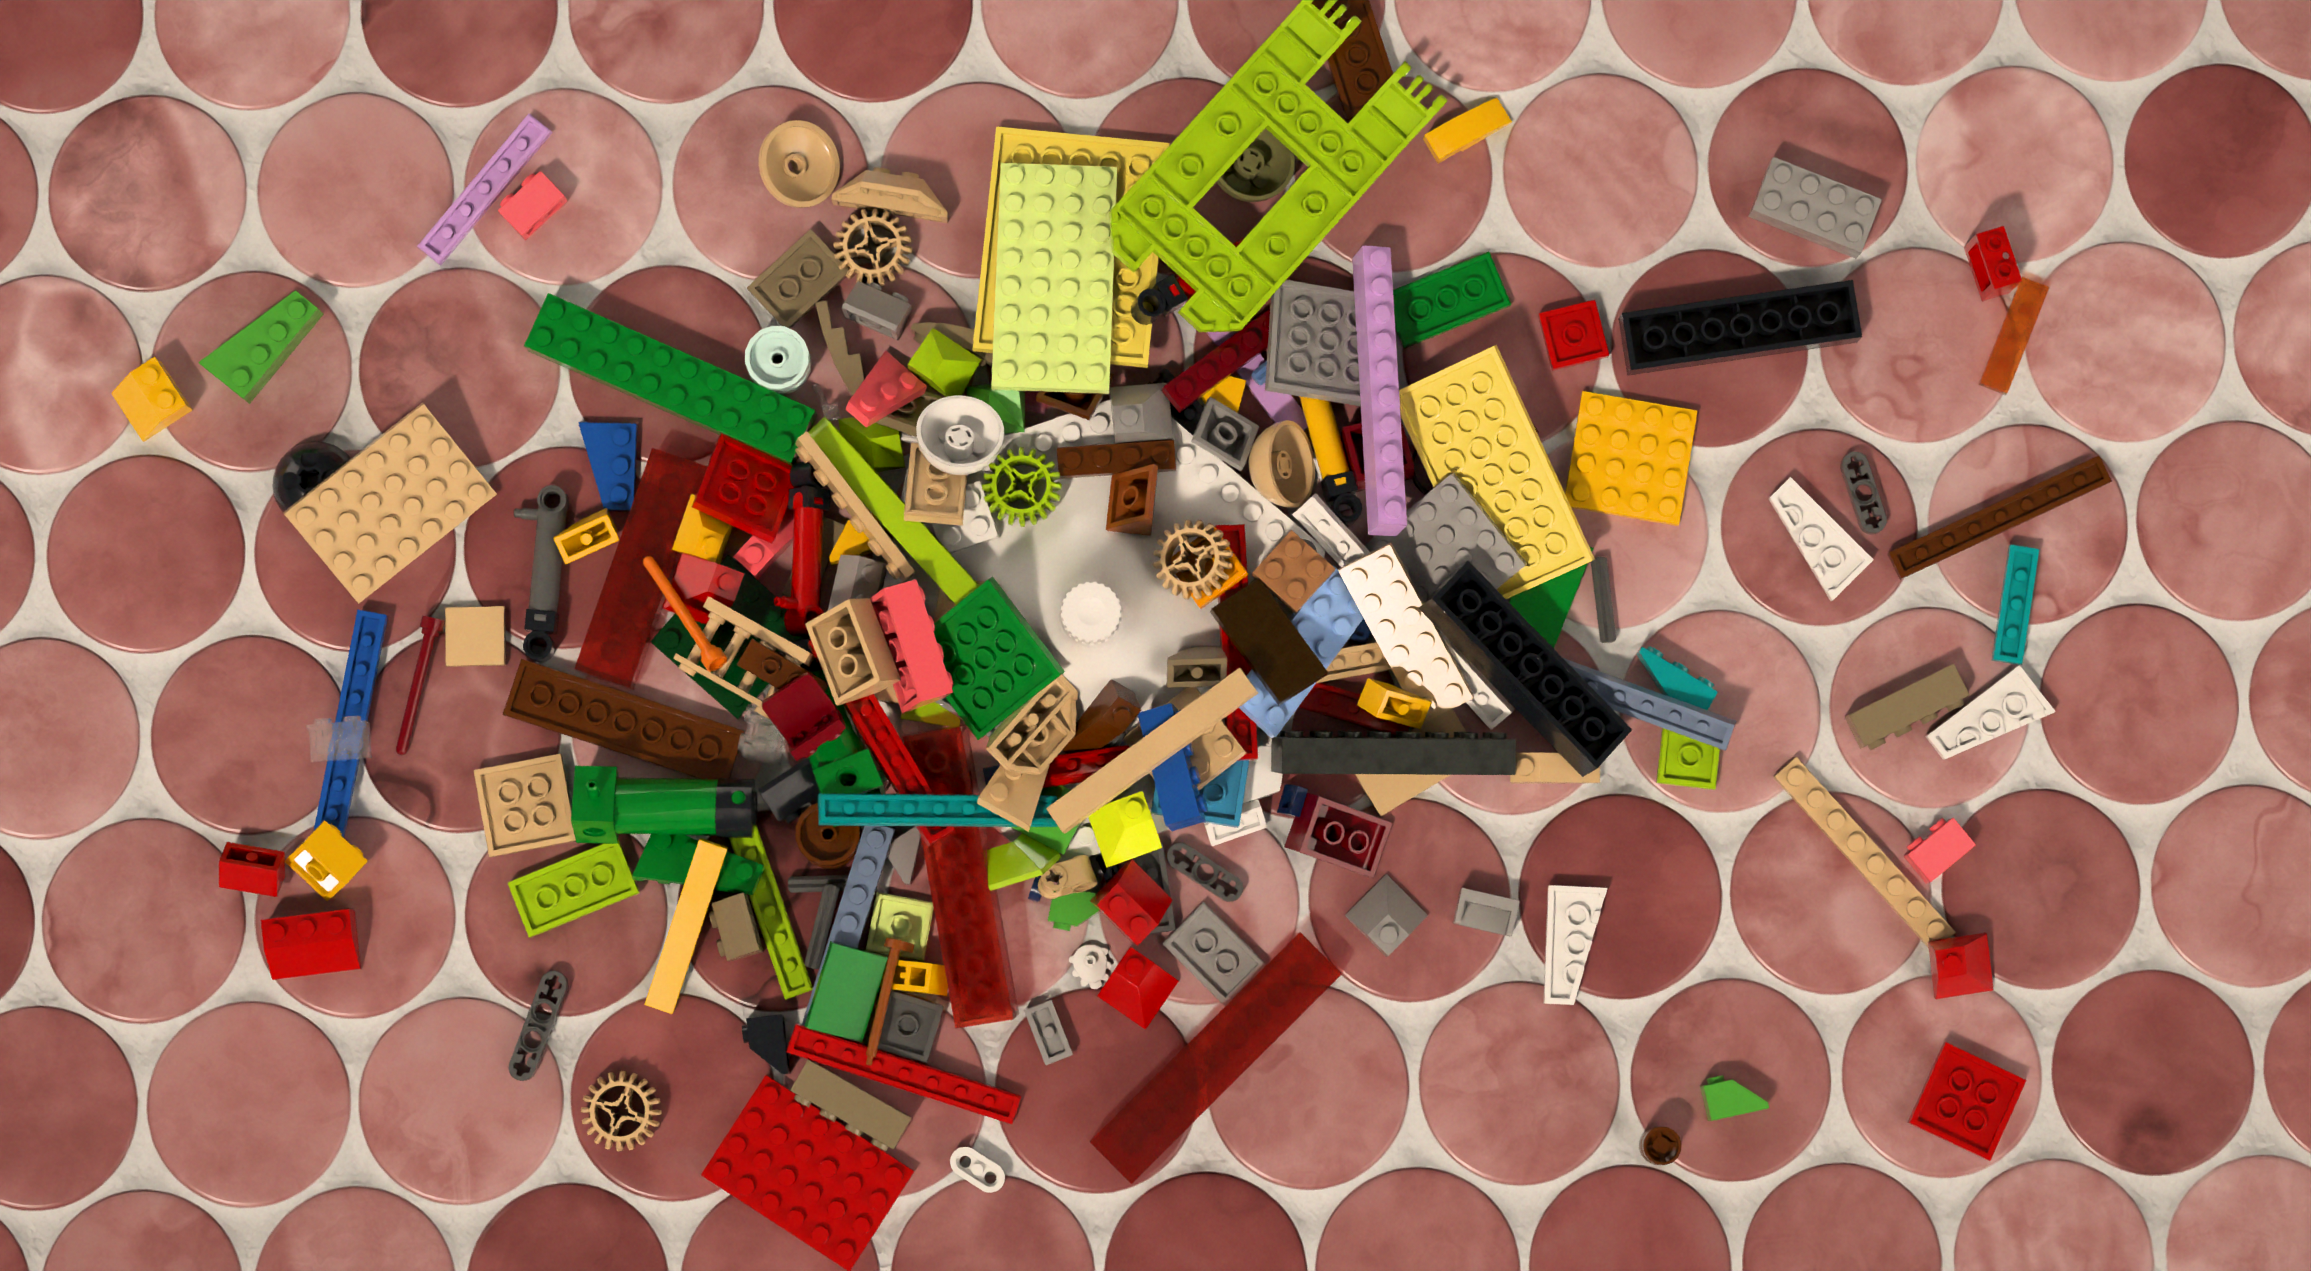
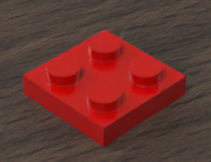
M1595 300L1538 314L1552 371L1610 356Z

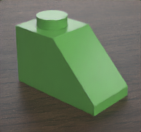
M1084 891L1052 899L1048 922H1053V928L1070 931L1071 926L1078 927L1100 912L1090 902L1097 893Z
M1724 1075L1706 1079L1707 1085L1700 1086L1708 1121L1769 1108L1767 1101L1734 1080L1725 1081Z

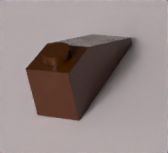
M1111 679L1076 722L1075 736L1063 748V751L1069 754L1097 750L1122 734L1142 710L1135 693Z

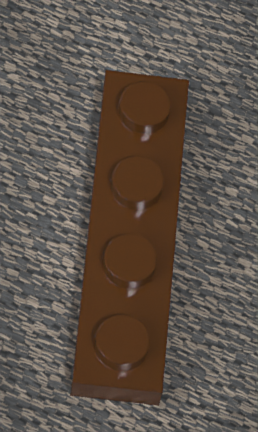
M1174 440L1057 448L1059 479L1109 476L1152 464L1158 466V472L1176 471Z

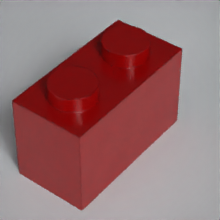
M226 842L219 860V887L277 897L285 878V852Z

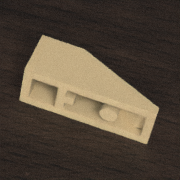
M1516 753L1515 775H1510V783H1600V766L1582 777L1559 753Z

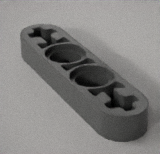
M547 972L539 983L509 1062V1073L516 1080H530L537 1071L568 989V980L561 972ZM555 976H558V982L562 984L561 989H555L552 997L558 998L556 1004L551 1000L541 999L542 992L548 995L550 991L547 980H553ZM543 1003L548 1004L552 1009L551 1017L545 1021L538 1019L535 1013L536 1008ZM532 1031L538 1032L542 1039L541 1044L534 1049L529 1048L525 1043L526 1035ZM521 1048L526 1052L536 1053L535 1060L529 1057L527 1061L530 1072H524L522 1076H519V1070L515 1068V1064L522 1063L525 1055L519 1054Z

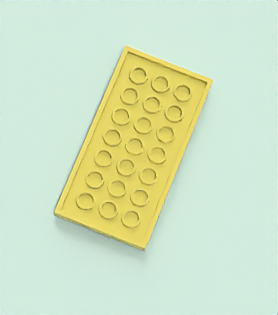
M1497 345L1399 390L1402 421L1433 488L1451 473H1455L1526 561L1527 565L1496 589L1505 599L1595 560Z

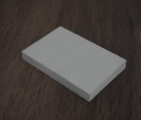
M1204 902L1163 943L1224 1006L1266 965Z

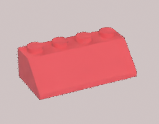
M917 580L883 588L870 598L901 678L900 681L893 684L901 712H909L952 694V676L945 669L943 663L944 652L942 646L936 641L934 621L927 613L924 604L926 600L923 589L918 586Z

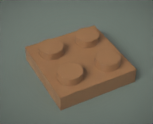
M1291 530L1252 572V576L1257 580L1260 579L1271 593L1296 614L1334 573L1335 568Z

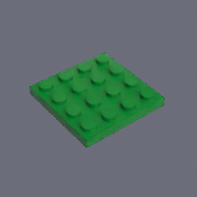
M994 577L986 580L934 623L936 641L942 646L944 652L943 663L953 680V693L948 695L946 699L977 740L983 738L1009 715L1065 672Z

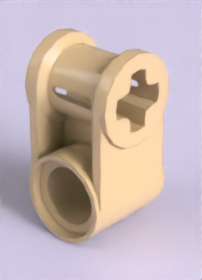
M1079 855L1066 861L1055 863L1041 875L1037 886L1039 893L1043 897L1055 899L1068 894L1090 890L1098 883L1088 855Z

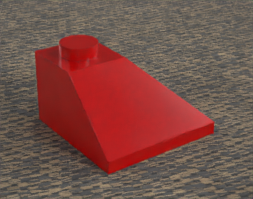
M681 553L671 585L695 621L706 625L710 619L707 617L710 611L703 607L707 598L711 597L730 608L735 601L744 573L718 563ZM665 597L662 609L676 614Z
M1986 932L1928 941L1935 999L1994 990Z
M1130 946L1097 997L1146 1030L1179 981Z

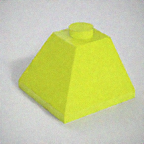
M1143 791L1105 804L1088 817L1106 868L1162 848Z

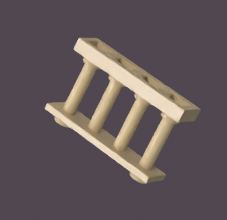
M708 597L703 607L710 611L707 616L710 619L703 629V633L709 642L720 624L723 625L725 621H728L735 625L733 629L735 634L724 651L727 656V662L712 673L698 666L697 664L701 659V650L696 643L687 659L677 653L673 659L681 663L678 667L680 670L693 677L696 672L755 704L756 708L754 711L770 719L762 709V701L748 694L757 676L746 671L738 687L723 680L745 638L749 639L751 635L761 640L759 643L773 651L776 649L786 654L785 658L799 666L803 663L810 667L815 658L814 655L713 598ZM771 686L764 700L779 689Z

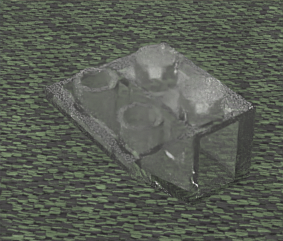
M748 704L744 721L748 724L746 734L741 733L738 750H740L741 756L746 761L780 768L786 740L770 719L754 711L756 708L755 704Z

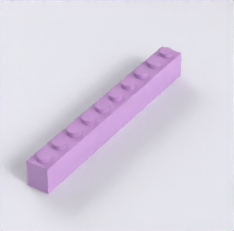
M1362 246L1352 258L1368 535L1397 536L1407 526L1391 248Z

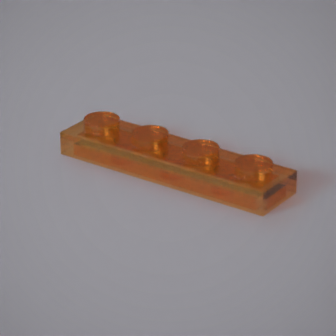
M2023 276L2021 277L2022 282L2016 288L1978 384L2003 395H2006L2009 391L2049 290L2048 286Z

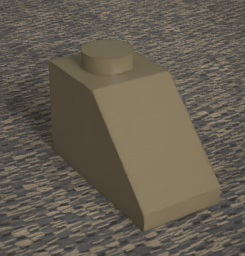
M1190 647L1168 657L1167 688L1215 686L1225 679L1227 657L1222 647Z

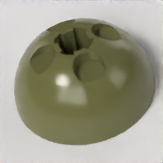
M1265 128L1218 179L1217 184L1225 193L1241 201L1261 202L1278 195L1289 184L1294 173L1295 156Z

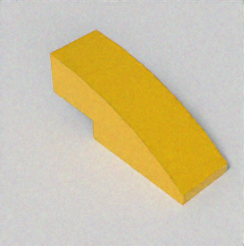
M1496 97L1426 133L1423 140L1439 164L1459 151L1463 152L1511 124L1512 121Z

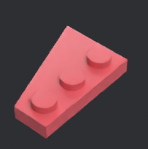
M885 351L848 401L846 410L867 428L922 396L927 385L889 352Z

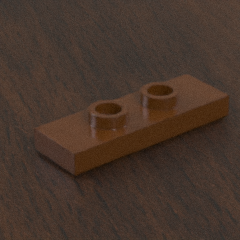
M751 639L737 663L741 668L779 690L802 674L809 672L754 639ZM811 673L822 689L826 691L829 686L827 681Z

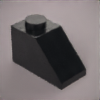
M784 1015L747 1018V1025H742L744 1043H749V1048L781 1074H790L789 1058L786 1052L787 1040Z

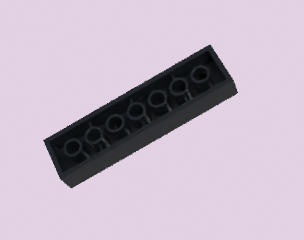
M1853 280L1625 312L1618 319L1627 376L1857 343L1862 338Z
M1469 561L1455 569L1419 607L1420 611L1582 777L1596 770L1632 731L1623 719Z

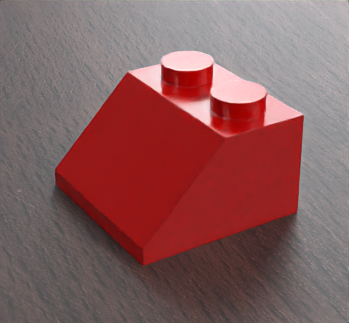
M1130 859L1090 900L1130 942L1137 946L1158 926L1173 901L1133 859Z

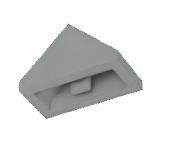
M916 826L891 841L887 854L888 859L904 884L910 886L922 839Z

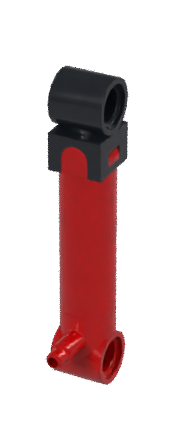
M1244 238L1233 243V245L1237 247ZM1171 275L1156 283L1152 289H1146L1139 294L1131 305L1132 317L1140 324H1152L1161 314L1165 317L1181 308L1196 291L1179 275ZM1143 302L1150 303L1154 308V312L1147 311L1143 306Z
M798 462L790 469V481L794 487L789 489L788 509L794 510L791 597L777 596L774 599L776 606L788 609L785 613L784 625L786 630L793 636L808 635L805 624L824 613L820 608L823 512L830 510V490L821 489L824 487L815 478L813 472L816 470L810 462Z

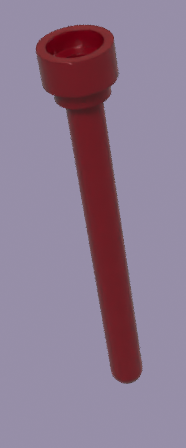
M422 615L420 627H422L421 633L424 635L396 745V752L399 755L407 753L435 637L439 636V632H443L444 620Z

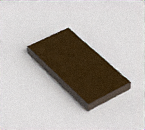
M1260 579L1211 608L1210 613L1278 706L1327 676L1328 671Z

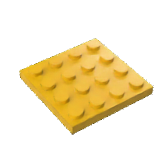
M1582 391L1565 495L1571 508L1678 526L1697 410Z

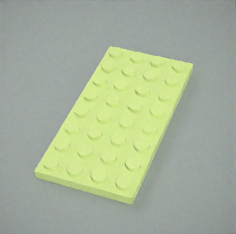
M1001 163L992 390L1109 394L1114 254L1111 247L1109 212L1116 205L1117 167Z

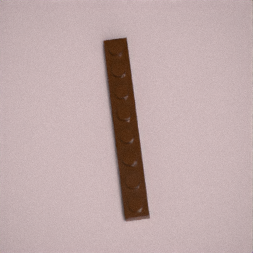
M2100 455L1897 548L1887 555L1901 580L2109 484L2112 480Z

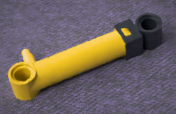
M1299 396L1322 477L1320 484L1325 502L1334 501L1330 509L1349 527L1360 516L1362 503L1355 495L1358 488L1353 470L1350 471L1331 401ZM1346 504L1350 506L1353 514L1351 516L1342 515L1339 511V505Z

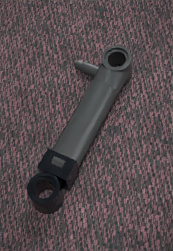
M555 485L546 486L539 492L537 497L538 509H514L515 518L537 520L529 607L526 609L524 627L527 632L531 633L524 638L523 642L524 652L536 662L550 660L556 650L555 642L549 634L557 635L559 614L557 612L563 558L553 537L566 529L567 511L570 501L567 494ZM554 494L561 497L559 506L552 509L548 508L546 505L548 497ZM538 639L545 640L547 644L546 650L541 654H535L532 651V645Z

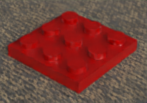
M721 433L691 507L772 544L788 506L789 489L794 488L790 481L792 465Z
M1944 1042L1908 1123L1985 1160L1991 1161L2027 1080Z

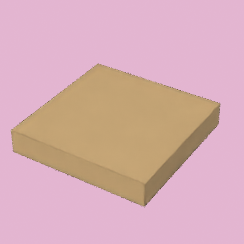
M504 606L445 608L447 667L506 666Z

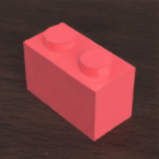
M541 171L536 175L534 173L530 174L522 182V188L515 195L510 193L501 201V208L498 210L501 216L525 241L567 202L565 196Z
M1941 818L1929 828L1932 833L1923 840L1919 836L1907 846L1909 852L1904 855V858L1926 884L1932 882L1976 846L1954 818L1947 821Z

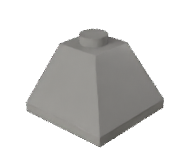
M1167 383L1109 387L1114 444L1173 440L1170 401L1161 391Z
M1209 397L1191 442L1241 471L1244 468L1259 426L1212 397Z
M1387 874L1345 915L1386 957L1428 916Z

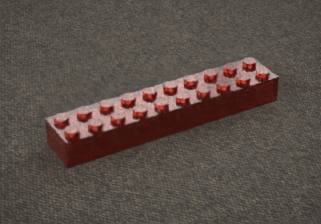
M966 724L914 732L903 736L905 747L934 795H980L968 726ZM953 826L955 828L954 833L930 846H927L921 836L955 1029L1013 1020L1019 1015L997 889L990 891L988 887L987 849H989L986 827Z
M1299 932L1090 1143L1132 1184L1342 973Z

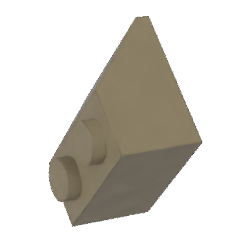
M740 893L712 903L713 911H709V917L713 929H719L721 939L716 940L721 957L726 956L727 961L731 962L764 952L747 894Z

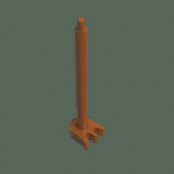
M886 938L884 947L890 948L867 1046L866 1065H872L873 1057H876L900 951L913 953L914 944L892 938Z

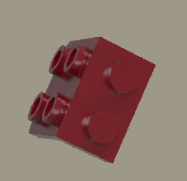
M809 672L802 674L762 702V709L787 741L789 751L796 761L802 757H810L817 751L820 745L826 741L837 739L843 730L846 729L842 714Z

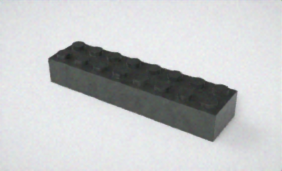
M1281 730L1280 736L1271 739V772L1281 774L1515 775L1516 739H1508L1507 733L1483 732L1482 738H1478V733L1454 732V737H1449V733L1425 732V737H1420V732L1396 731V737H1391V732L1367 731V737H1362V732L1338 731V737H1333V732L1309 731V736H1303L1302 731Z

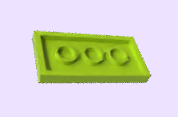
M619 839L618 844L599 845L508 882L529 938L640 894L635 880L632 879L633 874Z

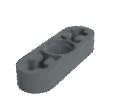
M1850 452L1841 461L1840 469L1860 529L1866 534L1874 535L1885 528L1887 517L1866 456L1860 452ZM1850 458H1854L1855 462H1861L1862 466L1858 468L1859 476L1866 475L1867 479H1862L1852 484L1851 479H1855L1856 474L1853 469L1848 470L1847 465L1851 463ZM1865 485L1870 488L1872 495L1868 501H1861L1856 497L1855 491L1858 486ZM1875 502L1876 507L1870 509L1872 516L1879 517L1880 519L1874 529L1871 524L1867 525L1865 523V520L1869 518L1868 510L1866 509L1861 512L1860 507H1867Z
M1176 843L1169 848L1167 860L1171 867L1223 901L1234 902L1240 898L1243 892V884L1238 877L1185 843ZM1182 848L1187 851L1185 856L1193 861L1194 856L1200 858L1194 864L1191 873L1185 870L1189 867L1187 863L1181 861L1179 864H1176L1174 862L1175 856L1172 854L1174 850L1179 852ZM1202 864H1208L1213 868L1214 875L1208 881H1202L1197 877L1196 870ZM1219 872L1225 875L1221 878L1225 883L1229 884L1231 881L1236 883L1235 889L1238 891L1236 895L1231 893L1228 897L1223 894L1225 889L1217 884L1216 889L1210 887L1216 881Z

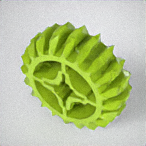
M1020 447L1018 456H1014L1013 450L1008 449V459L1005 460L999 454L997 459L1000 465L998 466L992 462L989 464V468L994 474L984 473V479L991 483L983 484L982 490L991 492L984 496L985 502H994L989 507L990 512L993 513L1001 509L997 516L1000 521L1009 515V525L1012 526L1015 523V519L1019 518L1020 526L1025 527L1026 518H1030L1032 525H1036V515L1039 514L1043 520L1047 519V514L1044 511L1045 508L1052 512L1055 511L1056 508L1050 500L1060 501V495L1053 491L1061 490L1062 484L1053 482L1060 478L1059 472L1049 473L1055 467L1054 462L1051 461L1043 465L1047 458L1044 453L1038 459H1035V449L1032 448L1029 456H1025L1024 447ZM1025 465L1033 467L1037 471L1021 474L1013 467ZM1006 473L1011 481V485L1005 490L1006 494L1000 497L998 494V484L1003 474ZM1044 477L1047 483L1046 491L1042 499L1038 501L1033 493V489L1039 484V480ZM1015 478L1018 482H1021L1023 485L1027 483L1029 484L1027 485L1029 496L1026 492H1023L1021 489L1018 491L1015 490L1017 489ZM1016 500H1023L1031 507L1017 509L1007 504L1009 502L1013 503Z

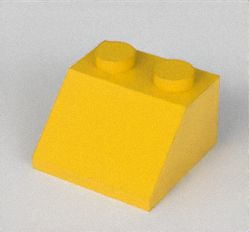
M156 357L151 358L131 371L111 393L143 442L193 410L163 363Z
M325 820L285 860V863L326 901H329L368 862L357 846L348 843L342 837L340 830L334 825L328 824Z

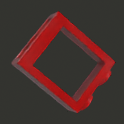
M2004 226L1978 233L1964 246L1982 302L2009 294L2022 282ZM2003 253H2008L2009 258L2004 259Z

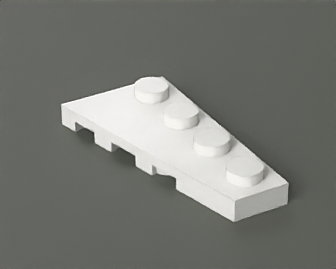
M1791 477L1769 498V501L1830 601H1833L1874 560Z
M2019 665L1925 737L1944 760L2056 711Z
M1548 885L1543 1004L1574 1005L1607 888Z

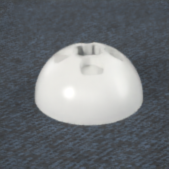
M955 395L938 399L923 410L917 421L916 435L922 454L935 468L948 474L968 475L984 469L996 458L1004 440V425L998 413L987 403L977 398Z

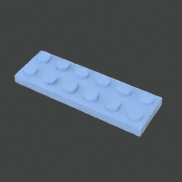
M1334 565V573L1296 614L1293 613L1289 618L1325 669H1327L1364 619L1338 569ZM1251 669L1247 678L1258 694L1240 706L1239 709L1270 738L1277 737L1316 683L1278 706Z

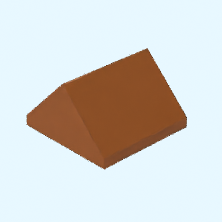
M1152 464L1112 475L1106 522L1107 531L1151 536L1157 487V465Z

